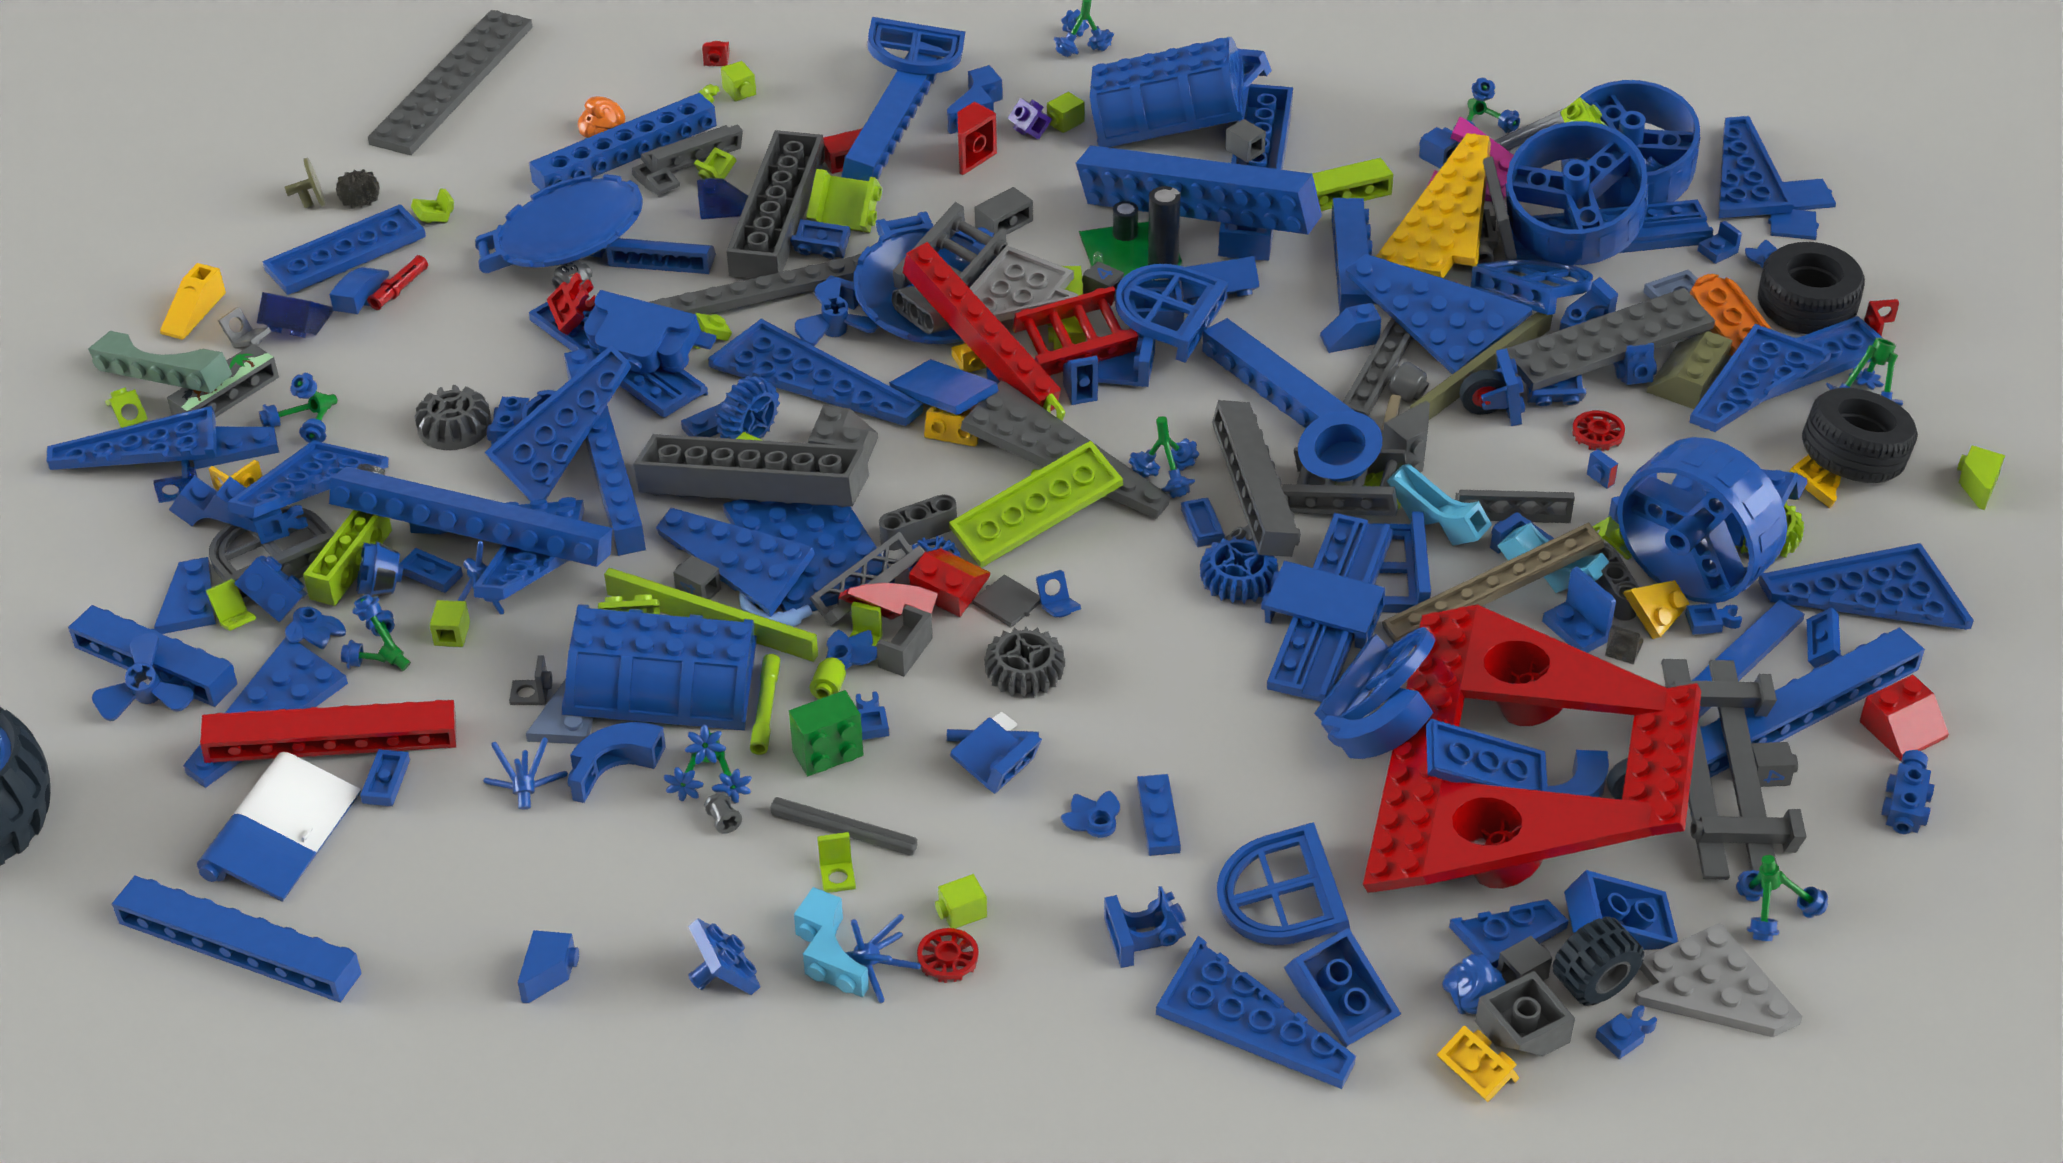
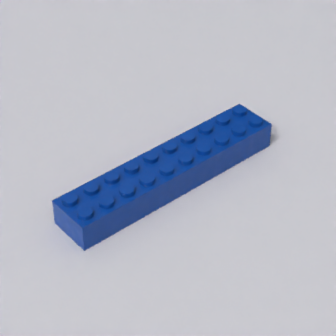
M1250 84L1243 92V119L1266 131L1265 152L1249 162H1245L1232 154L1231 163L1283 170L1292 113L1293 87ZM1221 223L1218 256L1228 258L1255 256L1257 261H1269L1274 230Z
M1092 145L1088 147L1075 163L1087 204L1113 207L1118 202L1130 201L1138 206V211L1149 212L1150 192L1157 187L1168 186L1177 189L1181 194L1180 217L1306 235L1311 232L1322 217L1312 173Z

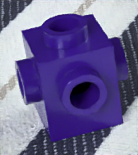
M1020 98L1008 116V119L1015 124L1013 128L1024 136L1028 133L1037 139H1040L1052 121V118L1042 112L1044 107L1033 99L1028 102Z

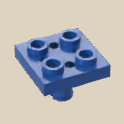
M699 918L688 926L705 959L702 964L688 974L690 981L696 988L703 990L716 977L750 995L761 987L755 976L757 970L751 961L746 958L743 952L745 946L736 935H728L716 924L712 923L710 925Z

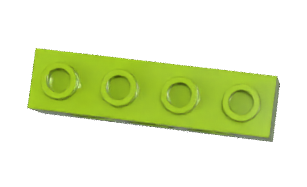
M353 510L303 574L310 600L336 606L358 577L363 544H376V542L383 544L392 532L390 518Z

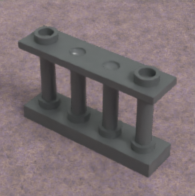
M955 202L913 249L928 242L937 253L940 249L945 248L970 262L963 272L950 266L970 288L1007 245L1006 230L1001 228L994 237L989 236L966 223L964 206ZM961 231L986 246L977 255L950 238L956 232ZM905 258L893 270L894 287L898 289L912 284L902 273Z
M1298 447L1294 448L1297 472H1300L1297 484H1283L1282 486L1283 493L1288 498L1289 509L1293 513L1397 515L1398 504L1395 487H1390L1387 480L1402 465L1407 464L1405 450L1381 449L1376 460L1361 476L1353 480L1352 486L1336 485L1337 481L1328 478L1325 479L1324 485H1308L1311 472L1301 463ZM1384 471L1380 486H1363L1367 474H1377Z

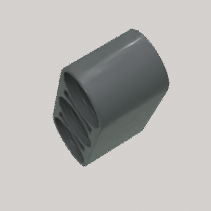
M915 286L893 291L892 303L895 310L925 333L932 334L953 329Z
M945 494L937 495L882 515L879 519L881 545L898 532L903 535L909 545L918 543V540H922L924 537L927 540L950 532L949 522L957 518L955 498ZM897 542L889 546V550L901 549Z
M1604 543V548L1590 554L1603 553L1609 561L1601 570L1603 575L1595 582L1615 598L1616 605L1613 615L1615 618L1623 621L1634 619L1636 613L1623 593L1626 590L1638 588L1639 586L1616 549L1612 545Z

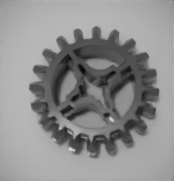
M1026 626L1024 630H1017L1014 627L1011 633L1003 631L1001 637L994 636L993 642L988 644L986 656L984 657L987 678L992 682V686H998L1001 692L1009 690L1011 697L1016 693H1020L1023 698L1029 693L1036 697L1038 691L1047 693L1049 687H1056L1058 680L1062 679L1065 667L1062 645H1059L1057 637L1051 638L1049 631L1040 633L1038 627L1033 631L1028 630Z

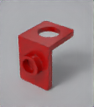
M1898 299L1869 301L1864 321L1880 336H1882L1884 323L1895 321L1899 307ZM1882 307L1891 308L1890 312L1885 316H1880L1878 312Z

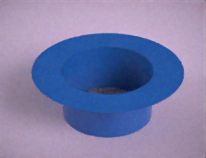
M1347 410L1331 412L1317 418L1307 426L1299 439L1298 455L1303 466L1317 476L1337 482L1351 481L1361 476L1378 457L1382 447V433L1376 422L1365 414Z

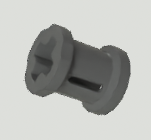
M717 792L709 796L705 801V811L708 815L713 816L715 827L719 833L727 834L740 826L742 816L739 811L731 806L728 793Z

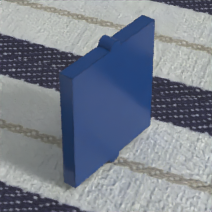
M1823 178L1783 182L1794 203V210L1836 207L1832 190L1828 189Z
M1793 209L1792 213L1771 214L1768 219L1770 236L1816 240L1819 223L1816 222V211Z

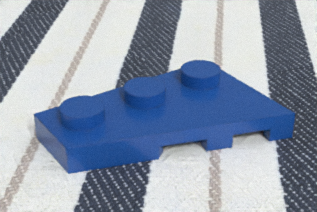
M216 426L217 458L193 460L195 469L279 453L274 427Z
M208 557L178 563L154 625L155 630L161 634L216 624L215 612L206 593L207 589L213 587L211 565Z

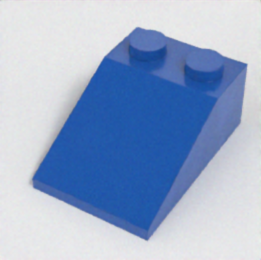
M1585 870L1564 891L1573 933L1595 919L1614 917L1643 947V950L1663 949L1678 942L1665 891Z
M1349 927L1294 958L1284 967L1300 996L1345 1047L1401 1015V1012Z

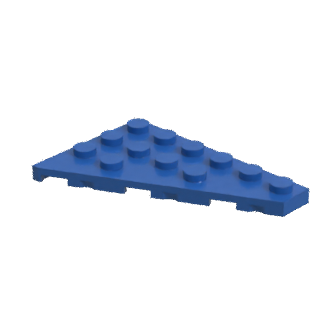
M1364 254L1346 268V275L1451 374L1461 369L1532 315V308L1528 305L1368 254Z
M1921 543L1767 572L1760 575L1758 580L1769 601L1774 603L1781 600L1789 605L1823 610L1832 607L1837 612L1964 630L1971 629L1974 622Z

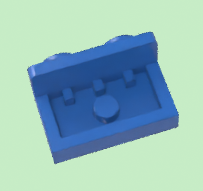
M800 219L797 233L791 236L790 241L794 250L803 255H810L812 253L828 259H834L835 257L844 258L851 230L849 226Z
M1582 374L1535 391H1531L1526 385L1527 403H1536L1537 406H1548L1552 402H1563V405H1576L1587 394L1586 388H1583Z
M260 556L252 562L234 584L273 618L281 622L308 593L303 590L305 585L293 575L288 577L280 570L282 565L271 556L267 558Z

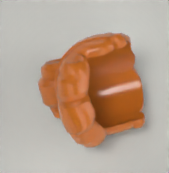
M594 96L585 102L586 110L579 117L577 125L579 133L589 138L625 123L626 118L622 108L616 102L606 97Z

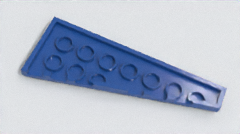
M763 319L758 320L708 358L709 367L743 378L747 376L761 377L776 388L839 407L850 408L853 411L899 425L907 426L923 413V404Z

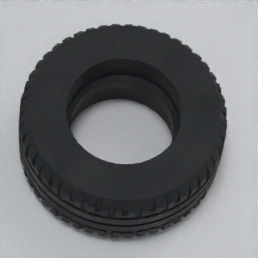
M1796 242L1780 247L1767 257L1763 265L1757 297L1765 314L1776 324L1794 332L1809 334L1856 317L1865 286V276L1856 260L1837 247L1818 242Z
M1857 388L1831 389L1818 396L1812 405L1802 433L1805 450L1818 465L1840 477L1864 483L1886 482L1900 475L1907 465L1918 437L1915 422L1904 408L1880 394Z

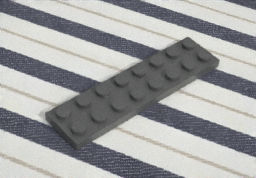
M1685 288L1509 347L1507 351L1510 359L1515 358L1518 375L1521 376L1531 391H1535L1624 360L1626 348L1629 345L1637 346L1654 343L1655 349L1713 329L1715 319Z

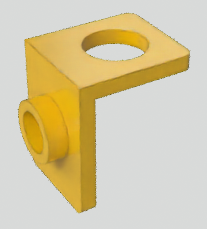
M257 460L251 461L231 476L226 475L214 466L208 468L213 487L216 490H219L222 486L218 477L223 483L229 477H232L246 488L263 477Z

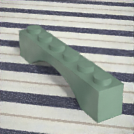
M109 331L88 348L93 358L92 362L99 371L208 393L214 391L232 375L223 352L203 348L179 354H152L136 348L129 334Z

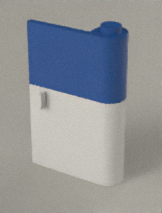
M280 752L198 860L199 874L210 882L223 881L229 874L283 902L357 799L361 789L291 753Z

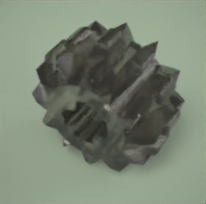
M354 169L350 173L344 172V176L338 177V183H336V192L339 200L342 201L343 206L349 205L351 209L356 206L361 208L364 205L371 206L373 201L378 200V195L380 194L377 178L373 172H366L365 169L361 171Z

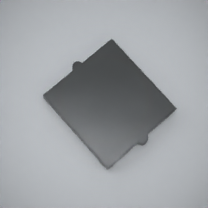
M1005 574L992 585H987L986 589L973 599L975 606L1009 627L1014 626L1023 617L1030 616V612L1041 603L1038 594Z

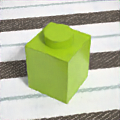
M743 61L720 67L722 88L735 102L756 95L755 74Z
M1069 91L1047 102V115L1052 118L1049 125L1065 133L1085 122V102Z
M437 600L430 622L434 646H464L470 625L466 601Z
M974 874L938 886L939 900L935 901V907L940 919H946L950 928L956 929L987 917V896Z

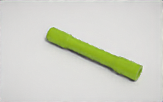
M766 654L762 660L760 691L755 724L752 728L750 751L757 755L767 753L769 746L775 685L778 681L780 658L775 654Z

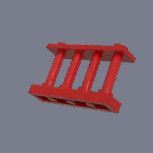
M1114 286L1098 288L1090 293L1033 309H1023L1015 313L1013 323L1014 333L1027 331L1038 354L1035 356V361L1049 376L1063 372V364L1070 360L1097 356L1098 362L1135 352L1139 337L1133 329H1121L1110 307L1113 305L1115 295ZM1100 309L1112 334L1103 337L1097 336L1086 313ZM1075 316L1087 341L1078 344L1072 343L1061 320ZM1051 323L1063 348L1049 351L1037 327Z

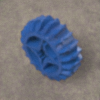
M747 376L745 379H740L737 385L733 384L732 390L726 393L725 400L721 402L722 407L717 412L720 415L716 420V423L719 425L717 432L720 433V438L736 439L743 432H746L761 439L766 432H770V426L775 423L773 420L778 414L776 409L780 405L778 401L779 393L776 392V387L767 380L756 376Z
M1233 536L1232 540L1229 541L1222 538L1220 543L1213 542L1211 548H1206L1204 556H1202L1200 561V577L1204 588L1210 590L1211 596L1219 595L1221 601L1230 599L1232 604L1235 600L1242 601L1245 604L1246 600L1250 599L1256 602L1258 597L1263 598L1265 593L1271 591L1274 572L1278 571L1277 558L1270 555H1259L1254 540L1248 541L1246 536L1242 540L1236 539Z

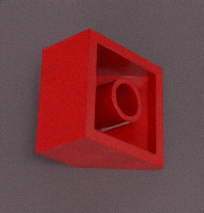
M975 101L957 112L959 174L961 175L968 173L997 154L996 113Z
M940 548L924 552L910 571L909 580L912 586L938 593L935 605L961 617L991 576V573Z
M1913 674L1867 696L1859 722L1900 761H1902L1903 754L1908 750L1922 751L1948 738L1949 733L1935 694Z

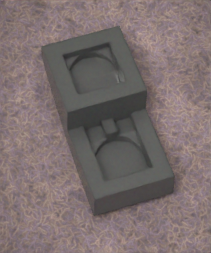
M644 163L632 168V175L646 189L656 195H661L680 186V182L667 167L654 173Z

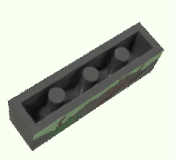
M250 345L226 360L232 375L211 393L181 388L168 396L167 401L171 414L176 415L212 406L216 418L279 378L274 357L257 345Z

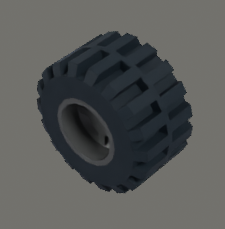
M1598 918L1578 929L1565 941L1555 956L1556 959L1553 961L1552 971L1580 1004L1582 1003L1585 1006L1590 1004L1596 1005L1613 997L1630 983L1642 966L1645 952L1643 947L1616 918Z

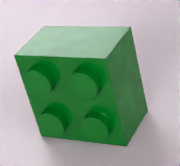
M846 690L789 710L792 750L807 777L864 756L861 714Z

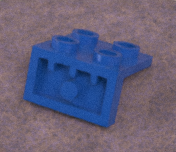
M1144 335L1143 338H1138L1135 352L1098 362V382L1149 387L1156 340Z
M1576 566L1571 569L1566 601L1543 613L1542 622L1568 645L1589 653L1609 642L1616 600L1609 592L1598 585L1591 576Z
M989 717L953 748L950 756L992 793L996 794L1035 758L1042 739L1034 732L1030 733L1025 739L1021 737L1016 739Z

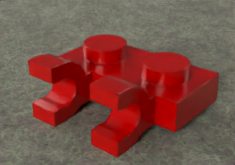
M577 272L572 276L568 284L563 282L546 299L559 331L565 335H568L585 318L584 311H591L595 306V295L590 300H587L590 297L588 293L594 289L592 282L587 279L583 284L579 285L583 280Z

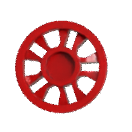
M1587 411L1578 415L1573 422L1572 433L1575 436V441H1578V444L1588 445L1589 450L1593 448L1595 451L1596 448H1601L1602 451L1605 449L1608 451L1614 445L1619 446L1625 435L1623 421L1616 415L1606 411ZM1593 417H1603V419H1594Z
M942 928L932 931L921 940L917 949V959L921 965L922 972L926 976L930 975L938 978V982L944 981V983H947V980L953 979L954 982H957L958 979L961 981L962 976L969 972L973 973L979 958V949L975 939L967 932L955 928ZM941 936H952L951 941L941 940ZM962 938L963 940L958 945L957 942ZM969 946L973 949V951L969 952L961 951ZM923 950L934 953L931 955H922ZM963 966V968L959 970L956 967ZM935 968H942V971L935 970ZM946 968H952V972H947Z

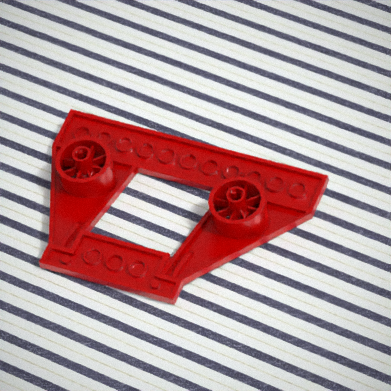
M1478 604L1422 615L1419 628H1427L1435 637V643L1421 665L1408 678L1406 689L1419 691L1434 713L1415 735L1392 750L1363 886L1367 893L1428 885L1474 875L1480 884L1488 888L1504 889L1518 885L1531 877L1544 859L1655 835L1685 831L1702 692L1698 683L1666 688ZM1465 698L1496 701L1507 721L1517 726H1534L1544 723L1558 715L1563 708L1634 715L1622 800L1451 782L1430 776L1427 772L1426 725L1430 719H1434L1459 727Z

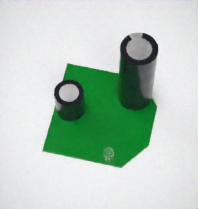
M1168 186L1153 189L1149 194V221L1138 223L1139 209L1135 203L1121 201L1113 206V226L1079 231L1091 267L1099 261L1124 272L1125 276L1131 271L1147 265L1172 264L1179 266L1182 264L1179 254L1180 192Z

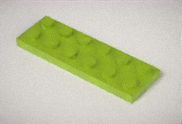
M1090 440L950 521L949 527L976 563L982 568L1123 486V478Z

